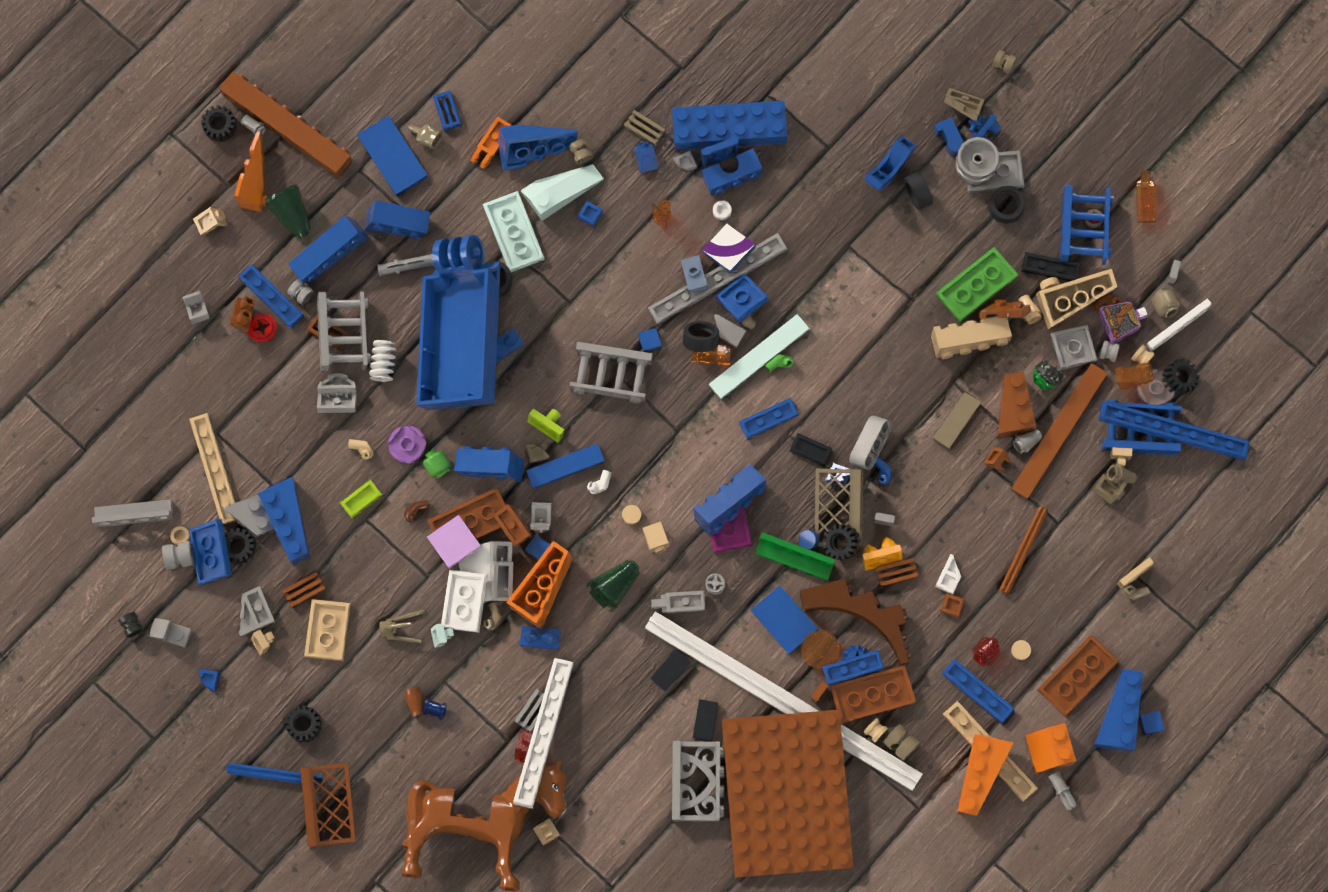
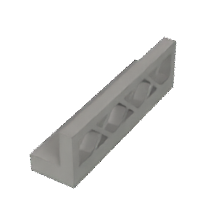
M172 500L94 507L95 517H92V523L96 527L173 520Z

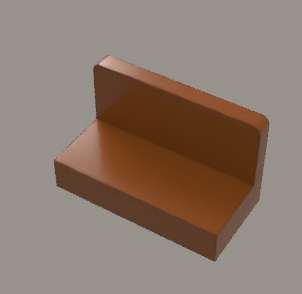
M507 504L493 515L515 547L526 539H532L535 536L513 505Z

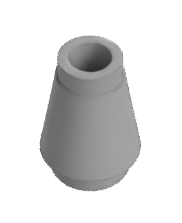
M1036 429L1017 436L1016 440L1013 441V446L1019 454L1027 453L1042 440V434Z

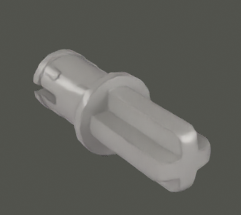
M1060 771L1050 775L1048 778L1057 792L1055 794L1059 795L1066 810L1075 808L1077 804L1069 791L1070 787H1067Z

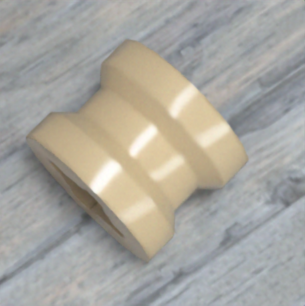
M1142 345L1131 360L1137 361L1143 369L1155 354L1146 350V346Z
M876 718L864 730V733L870 735L872 741L876 743L888 728L882 726L880 720Z

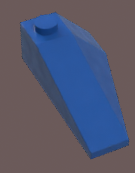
M526 125L500 127L498 144L502 169L522 168L527 166L526 163L535 159L540 161L543 160V156L548 154H558L566 151L571 143L577 141L578 131L574 129Z

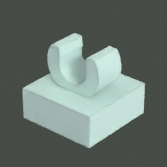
M443 623L436 624L431 628L435 648L442 647L447 642V639H451L454 636L453 629L444 630Z

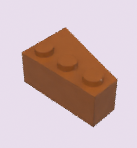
M1024 371L1004 376L996 439L1028 433L1036 428Z

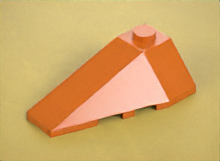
M256 132L249 151L251 158L245 161V174H240L234 197L240 208L262 212L263 207L267 205L268 196H266L263 138L259 132Z

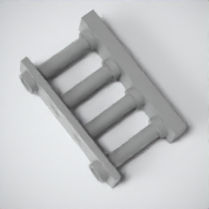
M318 292L320 371H328L329 365H332V363L362 362V370H366L367 365L371 363V355L367 353L365 309H368V298H364V292H360L359 300H330V298H326V292ZM359 307L360 318L327 317V310H330V308ZM331 326H360V336L331 337V335H328V328H331ZM332 344H361V355H332V353H329L328 346H332Z
M577 342L576 352L580 354L581 360L577 383L570 382L569 385L573 393L583 395L585 392L629 399L630 402L637 404L641 403V401H646V394L641 393L645 367L647 365L652 366L653 353ZM591 356L598 357L600 360L595 386L584 384L588 359ZM610 359L617 360L619 363L614 389L603 387L607 361ZM628 362L636 363L637 365L633 392L622 390L625 368Z

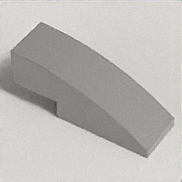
M490 541L492 601H508L512 596V542Z

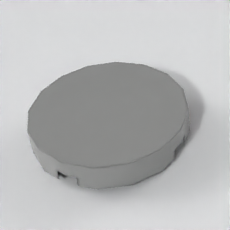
M1159 369L1148 370L1140 377L1136 390L1138 397L1143 403L1165 405L1173 398L1174 391L1170 393L1168 391L1170 387L1165 388L1164 385L1167 383L1162 381L1164 378L1162 376L1163 371Z

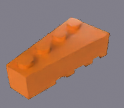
M553 541L506 602L513 611L540 630L543 628L573 560L570 553Z
M974 734L958 812L978 815L1013 742Z

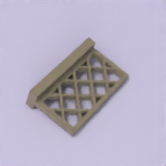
M816 469L815 532L818 534V537L824 529L829 532L827 526L834 519L840 525H843L837 516L845 510L850 515L849 521L845 525L849 524L851 528L856 529L855 533L860 535L857 539H861L858 545L862 547L863 469ZM820 473H828L833 479L825 486L820 481ZM842 473H850V482L846 486L837 479ZM834 481L843 488L836 496L828 489ZM825 490L832 496V499L826 505L820 501V495ZM844 490L850 496V501L845 506L837 499ZM834 500L842 507L836 515L827 508ZM824 510L832 516L826 524L820 520V514ZM838 538L836 539L837 546L847 547L848 543L841 542ZM819 542L817 546L826 545V542Z

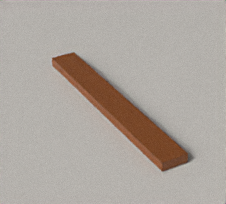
M1092 363L1090 364L1012 486L1011 490L1026 500L1029 498L1103 382L1107 372Z

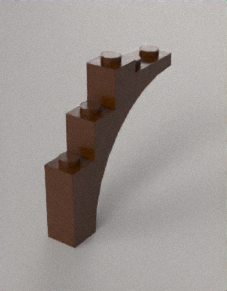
M845 579L800 590L799 594L804 612L833 610L851 614L864 620L887 640L896 655L899 665H908L911 655L909 649L904 647L903 641L906 640L904 631L899 629V627L905 626V620H908L906 609H902L901 604L878 610L880 602L878 596H874L873 591L850 597L853 594L850 583L846 584Z

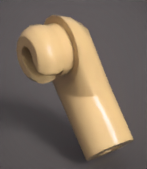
M349 439L348 449L359 450L362 458L365 460L373 456V450L367 441Z

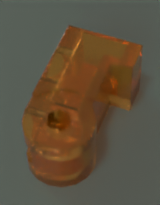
M1141 363L1127 368L1122 366L1115 368L1117 384L1121 390L1141 386L1154 380L1152 365L1149 363Z

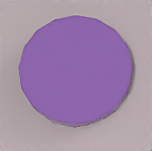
M414 426L397 428L392 432L388 441L390 454L400 463L411 464L417 462L426 451L427 443L425 436Z

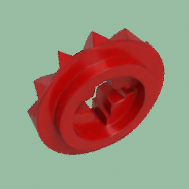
M258 313L252 316L247 333L252 340L258 343L268 342L271 338H274L277 332V325L274 318L269 314ZM259 322H261L263 326H267V328H265L264 335L263 333H261V331H257L260 325Z

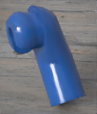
M878 457L874 464L879 469L878 482L886 485L891 480L892 469Z

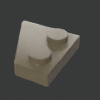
M949 88L944 100L946 104L974 121H977L985 101L984 99Z

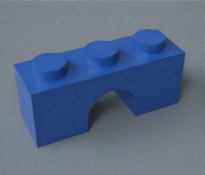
M754 149L736 155L738 169L733 173L724 172L719 163L701 170L702 178L710 195H720L730 187L736 188L741 186L746 180L750 179L752 181L760 177L762 166Z

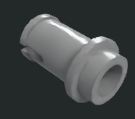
M245 115L241 121V125L251 130L254 135L256 132H259L261 135L265 132L266 127L264 123H259L249 115Z

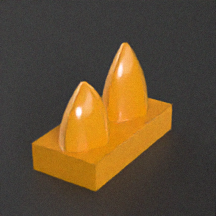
M886 536L883 539L880 550L868 544L862 554L865 571L903 561L900 544L897 545Z

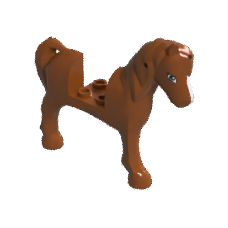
M557 761L552 766L544 767L535 799L544 807L548 815L554 818L561 816L566 810L563 792L566 788L567 776L560 770L561 761ZM521 775L501 795H494L489 821H486L484 817L470 819L462 814L452 816L456 789L438 788L426 780H419L414 783L409 791L406 805L408 833L402 842V846L407 849V852L404 855L405 865L401 875L414 879L421 878L422 870L418 860L424 843L435 834L454 833L470 836L496 845L498 849V862L495 871L501 878L499 888L505 891L518 892L520 882L511 870L512 847L524 826L526 813L530 809L513 803Z

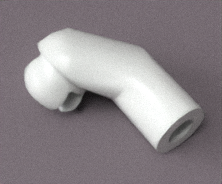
M603 470L600 480L589 482L587 488L590 493L598 494L606 490L612 473Z

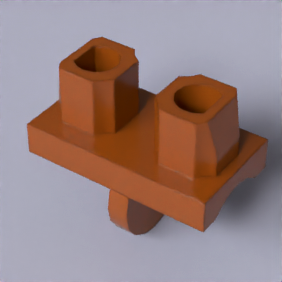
M245 296L243 299L237 297L230 316L229 325L241 328L243 332L247 333L252 319L255 300L248 296Z

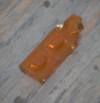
M1142 171L1140 174L1141 181H1137L1136 185L1137 223H1156V184H1154V181H1150V171Z

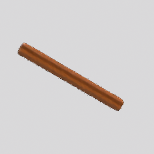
M1038 507L1000 587L1002 593L1009 594L1047 515L1048 510L1046 508Z

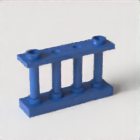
M1065 185L1062 199L1060 262H1068L1069 256L1079 254L1102 256V265H1105L1107 259L1111 258V247H1108L1109 212L1110 206H1113V195H1110V188H1106L1104 196L1076 194L1072 192L1073 185ZM1075 202L1104 204V213L1075 212V210H1072V204ZM1074 219L1103 221V231L1074 229V227H1071V221H1074ZM1070 238H1101L1102 248L1074 247L1073 244H1070Z
M1118 400L1107 401L1153 415L1155 413L1167 414V418L1174 420V414H1179L1182 410V406H1177L1176 403L1151 405L1119 403ZM1109 424L1108 437L1103 439L1101 443V451L1111 452L1113 447L1132 448V453L1178 455L1181 451L1180 443L1167 439L1164 443L1156 442L1155 436L1147 434L1145 442L1137 441L1135 439V430L1128 429V436L1125 440H1118L1116 438V425Z

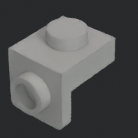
M201 291L183 296L192 325L210 319Z
M532 502L531 530H535L538 533L550 530L552 503Z

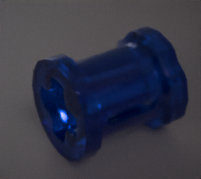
M428 698L423 709V715L430 714L442 720L446 712L447 703L440 704Z

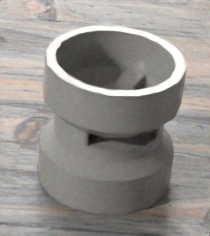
M297 279L291 284L287 293L291 297H295L299 304L304 305L310 300L314 291L310 287H305L304 282Z

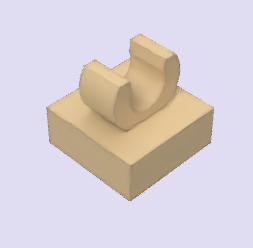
M1113 447L1110 452V459H1117L1116 464L1122 467L1126 465V460H1130L1132 457V448Z
M261 630L253 633L250 640L261 656L268 651L269 644L273 642L275 637L271 631L263 635Z
M550 818L533 828L543 846L560 836Z

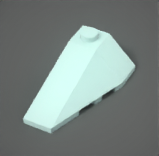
M592 164L536 180L522 189L521 193L541 221H543L604 179Z

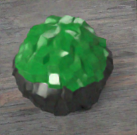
M1049 359L1042 360L1036 364L1033 370V383L1039 386L1041 390L1055 388L1063 380L1062 370L1058 366L1055 368L1051 366Z

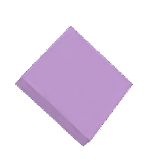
M459 515L427 536L449 569L481 547Z

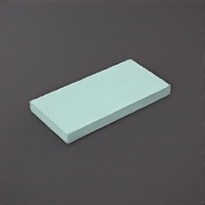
M518 191L483 204L510 272L545 260Z

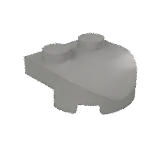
M340 373L330 374L326 380L319 382L317 387L318 413H356V387L354 381L352 382L348 379L347 375Z

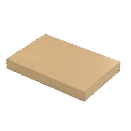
M312 599L305 658L344 661L351 608L350 603Z

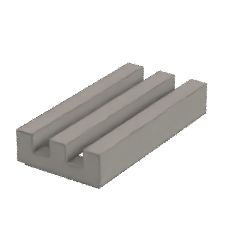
M538 689L534 691L515 720L517 724L529 732H532L535 728L538 715L530 727L527 723L542 703L544 693H541ZM540 696V698L538 699V701L536 702V704L534 705V707L532 708L524 722H522L521 719L523 718L529 707L532 705L536 697Z

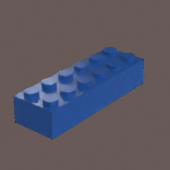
M785 101L672 108L675 151L703 149L737 137L738 147L787 143Z

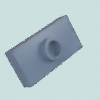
M699 255L681 260L690 294L708 289Z

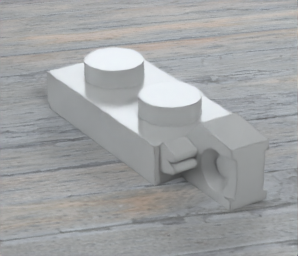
M704 591L665 593L661 595V599L651 600V608L662 609V613L705 611Z

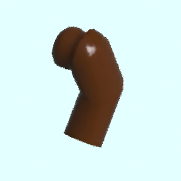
M428 500L411 503L404 511L405 520L409 523L414 522L418 511L429 510Z

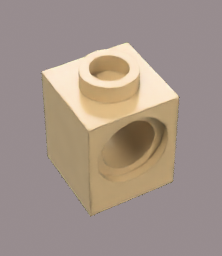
M661 521L643 528L650 552L658 554L666 551L669 543Z

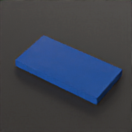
M389 115L357 134V137L396 197L428 178L427 173Z

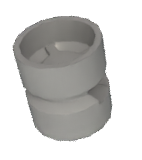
M190 541L180 542L177 547L172 544L162 546L166 570L176 569L179 564L182 567L194 566Z

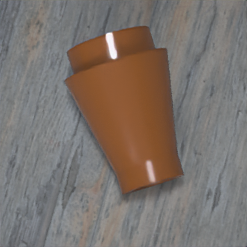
M420 687L404 690L405 695L403 696L412 716L424 714L423 693L420 691Z

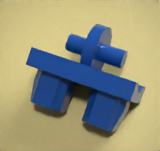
M991 114L982 123L983 117L980 115L977 121L970 118L968 123L971 127L968 131L970 133L974 132L971 138L980 137L991 141L984 134L986 131L992 135L998 133L1001 126L995 121L997 117Z

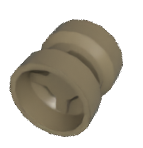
M999 50L992 67L996 69L1001 68L1003 72L1009 74L1017 57L1006 55L1004 51Z
M579 139L569 145L570 151L575 155L574 160L576 164H583L593 158L591 150L587 148L588 143L586 139Z

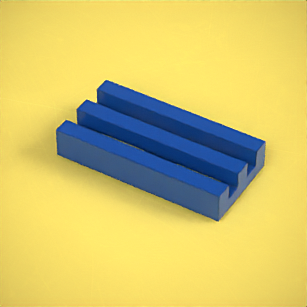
M451 91L434 95L433 99L444 132L450 128L454 129L456 126H462ZM446 96L449 97L456 122L452 121L445 99ZM439 98L442 99L443 106H444V109H445V112H446V115H447V118H448V121H449V124H447V125H446V123H445V120H444V117H443V114H442V111H441V108H440V105H439V102H438V99H439Z

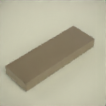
M964 392L933 437V440L949 450L981 402Z

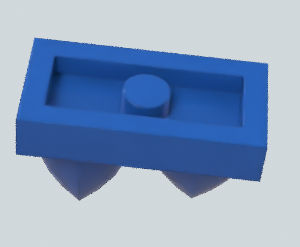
M514 328L497 338L496 363L524 346V342Z
M522 626L520 646L559 651L561 630L546 628L540 630L537 627Z

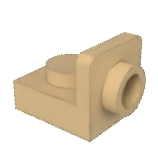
M209 207L193 218L200 235H206L218 226L227 225L225 214L219 208Z

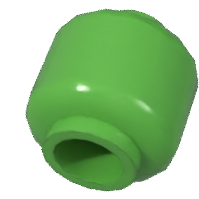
M433 449L425 454L427 458L423 461V465L431 477L436 476L438 479L450 471L451 462L443 450L436 452Z

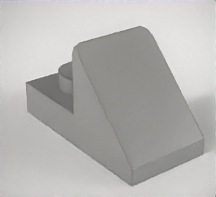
M155 618L149 637L186 648L192 629L174 624L170 620Z

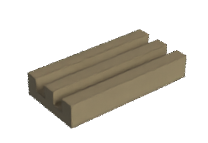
M636 110L632 112V115L624 124L625 128L656 146L665 133L663 127ZM635 117L638 118L639 120H641L642 122L646 123V124L649 125L650 127L654 128L655 130H657V131L660 132V133L658 134L657 132H655V131L652 130L651 128H649V127H647L646 125H644L643 123L639 122L638 120L635 119ZM631 123L636 124L637 126H639V127L642 128L643 130H645V131H647L648 133H650L651 135L655 136V137H656L655 140H654L653 138H651L650 136H648L647 134H645V133H643L642 131H640L639 129H637V128H635L634 126H632Z

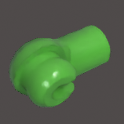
M776 355L765 365V368L770 373L777 367L791 368L794 360L787 355Z

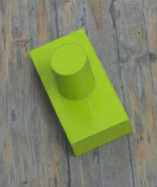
M532 409L528 415L527 422L557 443L563 438L564 429L556 424L557 420L561 417L557 410L552 409L545 417L535 409Z

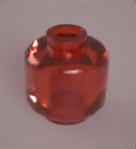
M993 637L981 638L972 649L975 662L981 666L992 665L1001 654L998 640Z

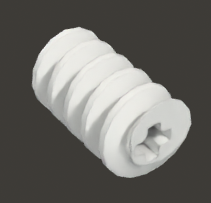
M385 340L373 342L375 347L372 349L374 355L371 357L373 363L370 364L373 370L369 372L371 380L379 382L393 381V378L388 376V374L394 373L393 370L389 369V367L395 366V363L390 362V359L396 358V356L391 354V352L397 350L391 347L394 344L393 342Z

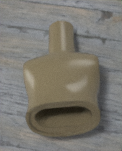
M413 124L408 126L409 131L417 134L416 142L431 149H436L443 138V133L437 131L429 124H425L422 128Z

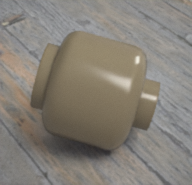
M1169 289L1156 291L1151 301L1157 314L1165 318H1170L1177 314L1180 306L1174 292Z

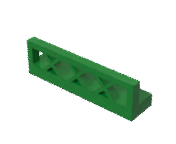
M763 532L755 552L757 556L824 581H828L835 562L833 558Z

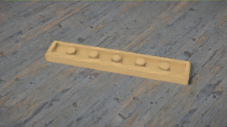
M206 413L190 418L189 420L219 518L222 519L223 526L235 523L237 520L229 513L226 514L224 512L226 506L236 502L209 414Z
M958 701L943 713V716L971 746L974 734L990 737ZM1007 755L998 776L1024 802L1038 788Z

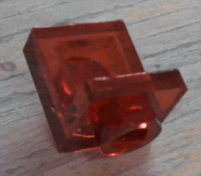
M520 731L515 748V760L525 763L533 732Z

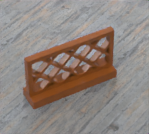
M348 763L300 768L307 846L315 847L356 842ZM344 767L345 776L339 782L331 774L336 768ZM324 769H332V770L328 773V772H327L326 770H324ZM314 770H322L327 774L320 784L313 778ZM328 777H331L338 783L331 793L322 786ZM314 783L318 785L316 789L314 788ZM339 786H342L347 794L342 801L333 795ZM320 787L329 794L323 803H320L315 798V793ZM331 796L340 803L333 812L324 806ZM316 802L320 805L318 809L316 808ZM341 805L348 809L349 814L344 821L335 815ZM322 807L331 814L324 823L317 818V813ZM332 816L341 822V825L335 832L326 826ZM348 819L350 826L345 823ZM343 825L350 829L351 838L342 839L337 835V832ZM324 827L333 833L327 841H320L319 833ZM334 836L339 838L336 840H332Z

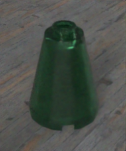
M297 184L289 186L284 191L277 192L265 200L266 206L294 237L298 236L301 239L309 234L308 230L311 227Z
M625 560L587 582L586 586L587 588L591 587L592 590L589 593L601 607L605 608L607 606L611 608L609 611L613 612L639 576L640 568L635 561Z

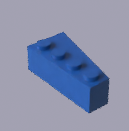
M343 216L289 262L288 265L302 282L311 283L318 278V275L368 240L369 236L356 220Z
M751 464L732 477L731 484L724 483L719 487L715 496L710 494L706 497L702 506L697 504L693 507L695 522L708 535L718 534L724 528V524L727 521H732L736 518L741 508H747L756 495L760 496L766 490V479Z
M290 477L257 494L292 565H295L310 558V552L296 482L293 477Z
M1123 669L1120 672L1093 747L1127 752L1135 750L1143 671Z

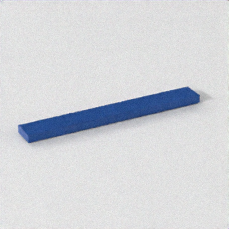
M1103 401L1101 404L1098 421L1243 461L1247 458L1248 440Z

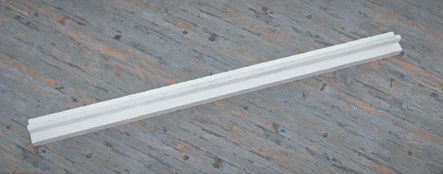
M654 612L653 616L650 617L645 627L646 630L782 713L792 714L819 711L659 613ZM841 724L843 750L913 791L922 776L921 772Z

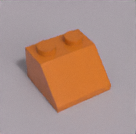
M1066 723L1025 735L1036 774L1072 765L1076 762Z

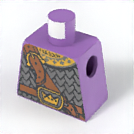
M1131 302L1104 306L1098 312L1111 344L1118 343L1137 332L1141 327L1139 320L1147 318L1145 308L1141 307L1134 310Z

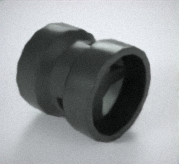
M130 612L118 619L120 626L125 629L124 634L126 638L134 637L144 630L142 624L137 621L138 616L136 612Z

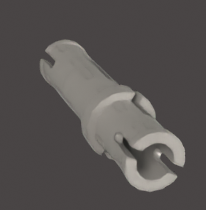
M432 254L400 261L396 259L394 262L377 264L379 276L392 273L400 274L402 271L434 266Z

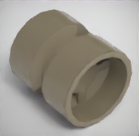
M899 724L883 743L890 750L895 749V754L904 761L920 742L913 735L908 736V731Z

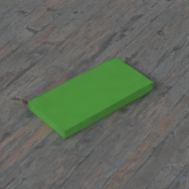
M993 247L936 292V296L961 323L1019 275L996 248Z

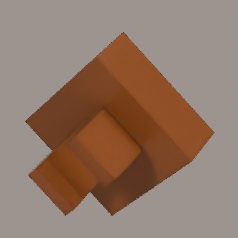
M994 447L983 463L990 468L1004 471L1005 469L1001 464L1003 461L1010 463V459L1007 457L1009 453L1004 449Z

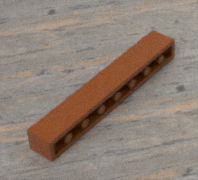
M232 71L219 87L224 97L259 122L264 123L267 128L335 177L339 178L352 162L350 152L347 149L337 147L333 139L328 136L326 138L322 136L320 130L315 126H308L301 116H294L287 106H280L276 103L277 100L272 95H265L258 85H251L247 82L248 79L241 73L237 75Z

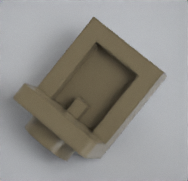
M1103 474L1092 491L1111 504L1116 499L1119 501L1126 492L1124 488L1127 483L1122 482L1120 485L1112 483Z

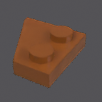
M996 300L995 303L980 311V319H986L991 314L998 315V318L1024 317L1031 312V305L1023 304L1021 301L1006 303V300Z

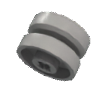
M975 137L968 139L958 150L955 164L957 174L963 181L969 184L979 185L986 183L996 172L999 161L998 150L991 141L985 138Z

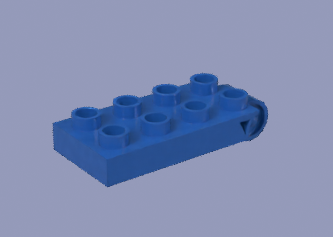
M477 235L438 239L435 241L432 249V260L436 270H434L432 275L423 276L417 406L426 410L494 404L500 262L485 264L484 246Z

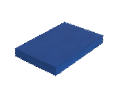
M216 519L189 529L198 585H206L231 576L222 519Z
M781 586L777 587L751 609L753 615L788 655L818 631L814 623Z

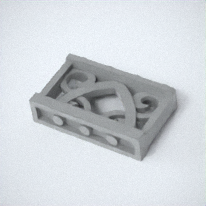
M673 741L672 822H720V817L724 816V805H720V798H724V786H720V778H724V766H720V758H724V746H720V741ZM681 748H698L695 757L681 752ZM710 749L714 753L713 760L707 761L706 757L708 754L703 756L702 761L699 760L698 757L701 751ZM690 763H692L693 765L691 770L689 772H684L682 767L684 765H688L689 767ZM715 764H716V777L714 776L713 772L709 769V768L713 767ZM696 766L703 771L710 781L705 790L697 797L690 786L680 784L681 779H686L694 773ZM715 786H716V799H715L714 797H712V796H709L710 793H711V792L713 791V789L715 788ZM684 791H689L691 793L692 800H690L689 796L687 798H683L682 793ZM711 802L714 810L708 815L703 814L699 810L698 804L701 803L707 809L706 803ZM692 807L695 808L697 815H680V811Z

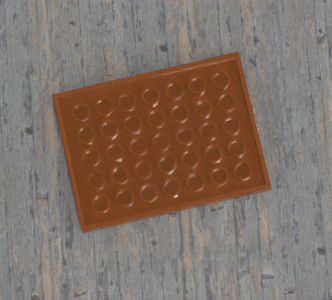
M840 709L722 719L735 878L854 868Z

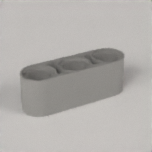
M874 415L869 417L850 454L849 461L851 465L865 470H870L874 466L891 432L892 423L890 420Z

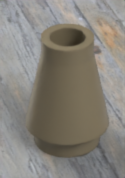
M1116 464L1109 467L1107 478L1112 483L1125 482L1133 484L1136 481V473Z

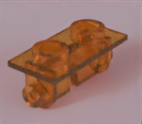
M662 200L657 206L652 203V219L659 226L662 224L665 228L667 227V220L671 217V204L668 200Z
M718 345L715 350L700 353L692 351V362L730 365L731 348L728 345Z

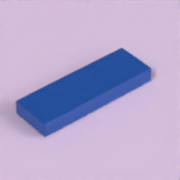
M791 398L739 421V425L748 440L799 416Z
M875 650L823 666L822 669L827 685L831 686L882 670L884 666L879 650Z

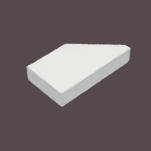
M951 554L935 587L953 595L961 575L955 558Z

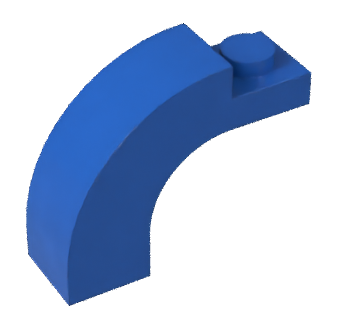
M902 135L894 142L884 159L867 173L864 180L872 188L883 191L908 162L917 145Z

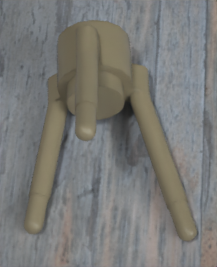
M425 610L380 621L381 637L387 636V640L422 643L419 639L396 636L394 634H397V628L412 626V622L397 624V621L423 614Z

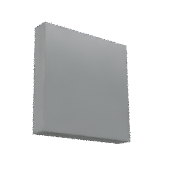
M1087 324L1050 333L1060 370L1097 362V356Z

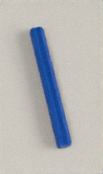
M228 763L226 769L228 774L301 784V774L298 772ZM313 775L314 780L319 784L323 781L322 776Z

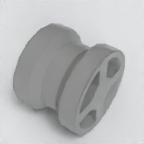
M1104 340L1100 359L1107 358L1111 362H1115L1119 344H1110Z
M716 573L709 575L706 579V590L712 595L721 594L725 588L724 578Z

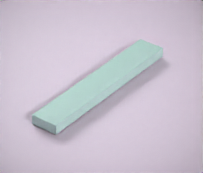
M798 314L713 380L709 384L710 388L722 400L776 355L780 354L809 331V327Z

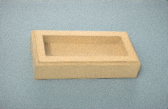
M1150 557L1119 580L1117 585L1122 589L1127 584L1132 583L1152 567L1154 563Z

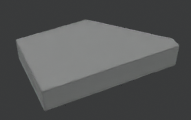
M715 314L714 319L719 329L720 339L737 348L746 330Z

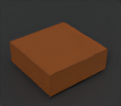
M946 593L940 612L959 618L965 599Z
M821 682L811 695V700L817 704L829 685Z

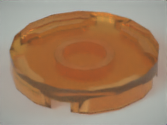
M812 631L806 635L802 642V658L813 668L822 669L823 666L835 663L839 657V642L828 631Z

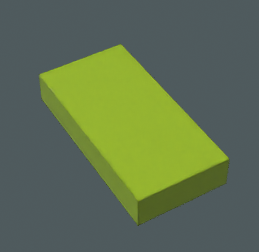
M369 480L340 502V504L353 519L383 495L374 483Z

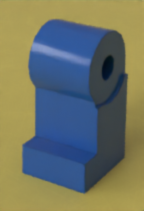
M951 117L935 124L934 132L936 136L942 135L947 145L946 150L948 154L957 156L958 150L964 142Z

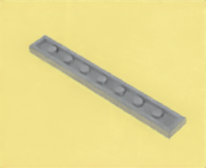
M777 233L756 245L755 249L732 273L719 266L705 274L708 289L690 294L688 285L651 305L648 307V310L657 325L737 280L744 273L747 274L784 253L788 248Z

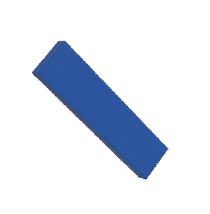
M253 264L248 266L238 276L290 329L304 317V314Z
M597 443L528 469L526 472L532 488L535 489L605 461Z
M953 659L942 672L945 678L999 723L1003 724L1015 708L956 659Z

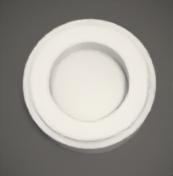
M718 201L714 204L713 215L716 219L723 221L731 216L732 208L728 202Z

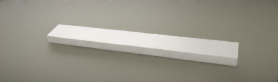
M554 658L513 801L515 805L533 809L574 665L573 662Z

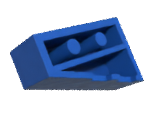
M375 200L368 208L364 231L421 239L427 234L430 212Z
M465 446L464 449L457 448L454 471L462 476L486 478L487 476L498 477L497 480H504V477L513 478L515 482L522 483L525 460L511 452L509 448L494 450L490 447H482L481 450L472 446Z

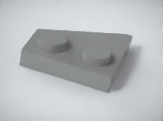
M258 495L224 508L226 514L229 513L233 516L237 523L247 528L248 532L254 537L274 530Z
M260 586L242 594L240 637L275 623Z

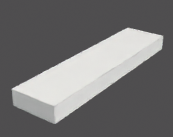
M1207 298L1149 341L1146 349L1149 352L1154 351L1208 311L1212 303Z

